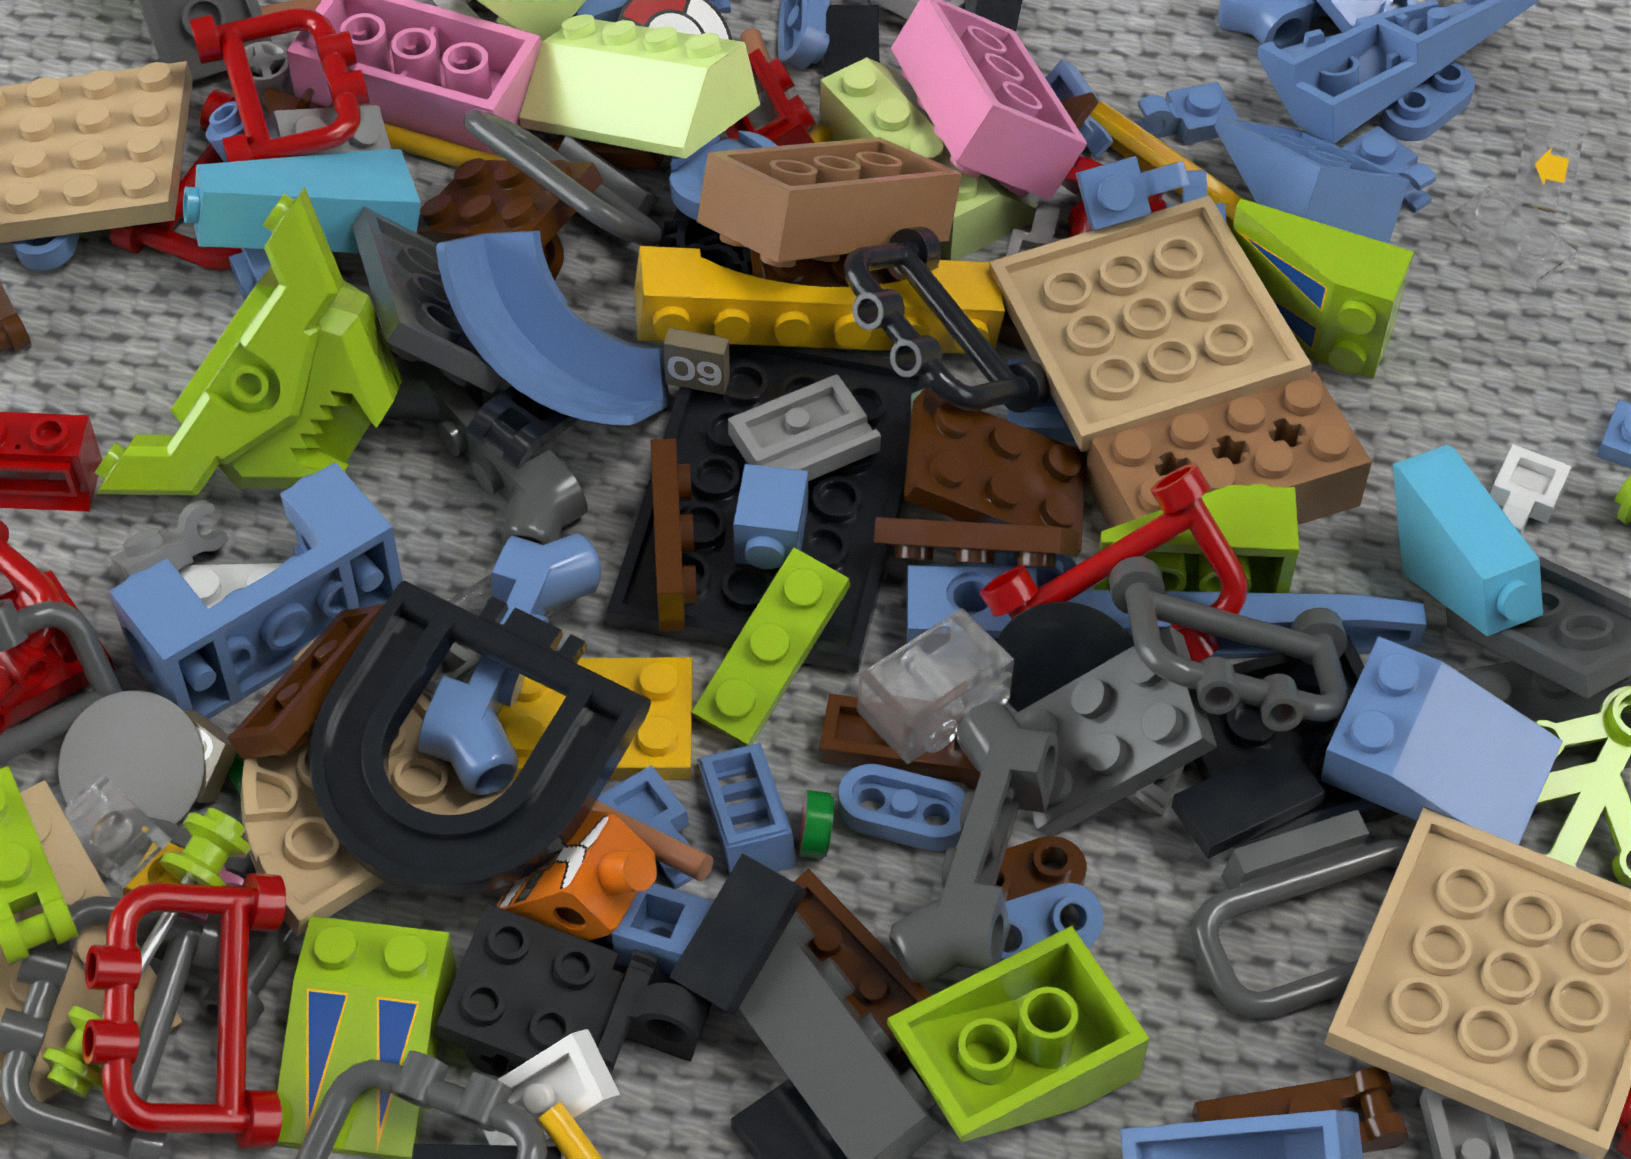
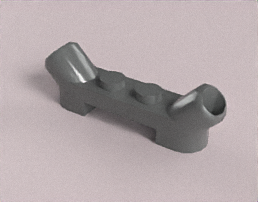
M394 358L403 381L385 417L434 421L437 424L439 435L450 453L454 456H459L463 453L472 463L473 472L481 487L489 495L498 492L509 504L502 530L501 541L503 547L511 535L541 545L559 540L560 531L563 527L587 513L586 498L579 483L570 470L550 449L530 461L527 460L517 470L502 459L504 452L488 441L481 445L465 434L470 421L483 406L482 390L480 387L472 383L469 387L460 386L448 379L440 371L439 367L426 361H409Z
M999 702L983 703L970 709L963 716L957 728V742L963 753L980 774V778L975 792L967 791L962 802L960 813L962 834L957 848L949 847L944 857L942 866V885L944 890L942 896L893 923L890 930V943L900 966L912 982L922 985L933 981L958 966L984 970L1000 962L1011 925L1002 887L995 886L1018 810L1045 813L1053 789L1058 765V738L1056 733L1022 728L1006 706Z

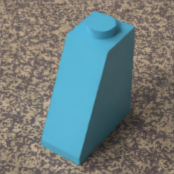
M1447 444L1394 463L1393 475L1402 572L1404 575L1486 636L1542 616L1543 606L1539 557L1458 452Z

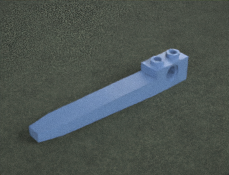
M942 563L927 566H908L906 586V664L993 665L996 642L1005 626L1011 621V618L1008 614L994 617L981 597L980 591L993 579L1015 567L1011 565L962 567ZM1026 568L1037 585V568ZM1086 590L1068 601L1090 606L1105 613L1115 620L1133 641L1129 614L1123 613L1114 605L1110 590ZM1165 591L1166 595L1206 606L1212 605L1221 593ZM1247 593L1246 601L1239 615L1291 629L1293 621L1302 612L1312 608L1330 609L1340 616L1345 633L1350 636L1358 654H1370L1378 636L1407 648L1420 647L1427 625L1424 603L1367 595ZM1157 620L1159 631L1171 625L1170 623ZM1215 636L1220 647L1210 657H1222L1225 659L1260 658L1276 654V652Z

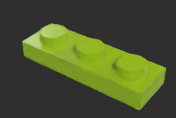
M793 547L691 711L694 718L743 746L753 745L851 586L849 578Z

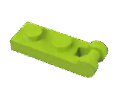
M6 766L0 769V946L8 965L30 957L28 949L56 939L57 944L60 945L79 937V934L10 767ZM38 904L42 905L44 912L16 923L14 914Z

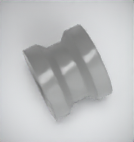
M270 41L255 42L245 46L262 109L267 110L263 99L265 89L273 88L294 96L286 53L287 49L278 43Z

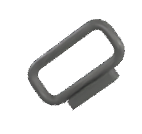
M472 109L465 115L464 126L469 133L576 210L577 214L617 243L625 246L635 243L641 246L654 247L660 242V227L648 217L659 197L579 140L566 136L560 148L556 151L522 127L484 110ZM549 161L593 162L603 182L592 193Z
M1357 809L1233 849L1221 875L1228 890L1222 891L1204 901L1194 915L1191 929L1195 954L1212 991L1221 1004L1238 1016L1261 1020L1275 1018L1343 995L1358 960L1266 991L1256 992L1247 989L1240 983L1221 944L1218 934L1219 928L1229 918L1375 870L1399 865L1409 840L1391 838L1365 845L1364 842L1369 835V831Z

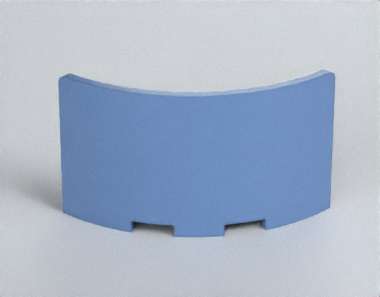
M540 231L482 233L437 243L436 252L439 271L446 295L458 322L482 358L518 391L537 403L561 414L584 421L608 425H633L669 407L668 384L665 381L664 346H648L625 341L602 331L594 325L589 326L567 306L568 300L562 294L551 275L543 252Z

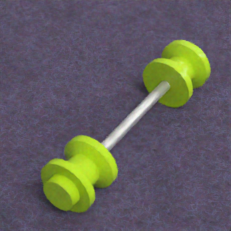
M208 808L204 816L197 813H189L183 825L192 837L182 853L166 852L159 864L168 873L180 880V884L227 886L219 873L229 857L243 859L247 856L251 846L241 837L246 828L233 817L214 808ZM163 912L140 950L142 957L141 976L179 913ZM72 1006L67 1017L76 1030L65 1048L47 1047L41 1058L53 1067L47 1076L48 1080L62 1089L86 1099L91 1089L104 1093L102 1065L86 1064L82 1054L83 1032L89 1019L104 1020V1011L99 1016L84 1008Z

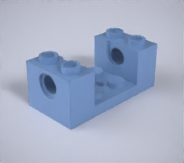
M336 462L315 474L301 478L292 487L280 493L286 518L295 527L299 545L293 548L295 556L289 558L278 569L249 586L232 591L221 602L211 608H207L168 558L146 570L132 574L124 583L109 590L133 665L157 695L167 698L183 711H198L209 720L284 675L292 666V659L300 650L320 635L340 611L387 602L397 585L403 581L393 527Z

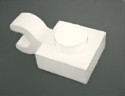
M1512 444L1490 495L1499 506L1503 507L1502 511L1522 535L1529 517L1546 524L1548 523L1572 466Z

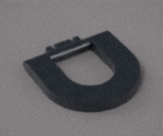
M404 580L397 585L322 703L314 725L310 747V774L314 794L327 824L342 847L357 863L381 880L401 889L433 896L457 897L493 891L530 875L550 861L572 839L643 724L649 712L651 700L577 664L582 654H585L587 645L584 640L572 634L566 639L560 651H555L563 637L561 629L516 607L506 622L500 624L509 608L507 603L493 596L486 601V606L478 616ZM456 642L566 696L517 778L505 793L481 809L458 815H440L414 807L394 790L390 781L388 762L391 745L399 728L446 654Z

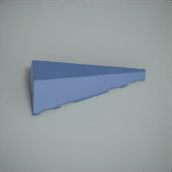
M1429 0L1356 19L1354 28L1340 34L1325 37L1320 29L1305 32L1303 43L1282 49L1277 48L1272 41L1263 43L1258 46V59L1294 124L1335 144L1529 9L1538 0H1465L1444 7H1440L1436 0Z

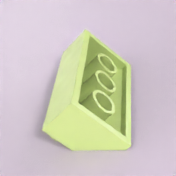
M583 14L565 20L561 25L562 29L542 41L519 120L521 127L688 158L757 108L760 102L745 42L722 39L715 33L695 35L677 32L673 27L636 26L634 22L628 20L609 22L596 20L592 15Z
M866 57L820 79L819 124H823L831 129L833 141L881 137L962 173L949 241L940 242L941 255L946 260L957 261L1012 233L1013 229L1018 230L1034 221L1038 205L1028 195H1016L1002 186L997 179L981 174L979 178L968 176L951 163L949 150L943 140L934 133L933 122L927 112L918 105L917 94L911 84L902 77L901 72Z

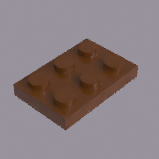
M475 158L458 167L454 173V179L444 190L421 207L417 234L435 243L482 233L540 231L542 248H544L574 215L576 210L507 160ZM549 161L592 193L603 182L593 162Z
M924 388L913 400L903 499L960 522L1052 526L1078 531V554L1081 552L1086 452H1081L1074 447L982 410L964 411L939 398L932 390Z

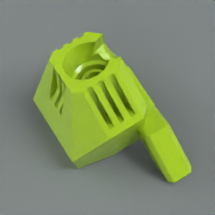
M305 186L296 200L284 193L263 223L264 227L273 232L264 246L271 266L252 289L170 409L172 414L181 423L175 435L136 434L127 448L115 441L94 472L104 479L96 494L198 496L218 466L237 488L289 489L301 478L315 474L334 462L345 472L349 465L347 461L371 423L375 428L378 427L393 404L403 380L392 352L386 344L381 324L369 295L343 280Z

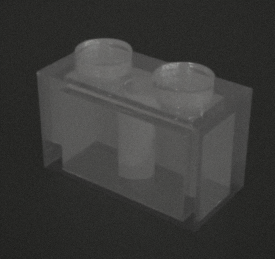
M961 608L860 673L857 712L908 765L927 751L936 753L945 748L956 736L957 728L963 716L970 709L989 702H999L1005 705L1010 696L1014 659Z

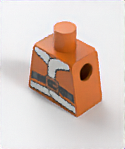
M590 811L578 831L565 847L545 865L530 875L510 884L496 907L586 941L609 936L618 928L637 893L648 890L654 884L657 875L655 852L618 816L611 812Z

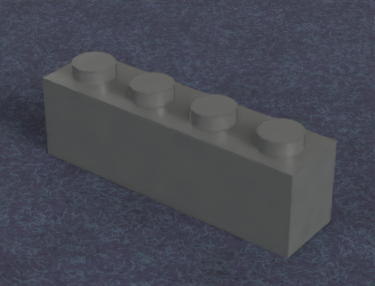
M795 911L740 1005L739 1010L848 1159H907L945 1128L931 1110L937 1103L916 1069L911 1067L903 1073L888 1052L896 1047L897 1043L881 1021L871 1011L861 1017L847 997L856 989L841 968L830 957L821 963L809 948L807 943L816 936L801 915Z

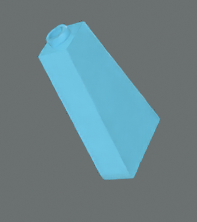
M382 149L199 164L196 167L195 187H185L183 217L185 223L194 224L199 246L264 249L273 232L264 227L263 223L284 193L296 200L305 186L331 252L359 253L352 224L364 206L417 233L421 202L401 149Z

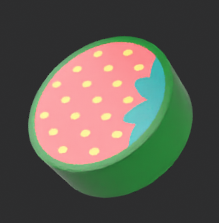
M806 790L800 820L798 857L823 860L828 854L834 814V797L829 792Z

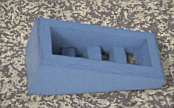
M761 743L697 758L698 769L729 874L742 853L775 872L793 869L797 861L792 830ZM755 773L756 776L753 779L721 787L718 782L721 779ZM762 796L761 798L726 806L727 802ZM769 818V821L738 829L733 827V825Z

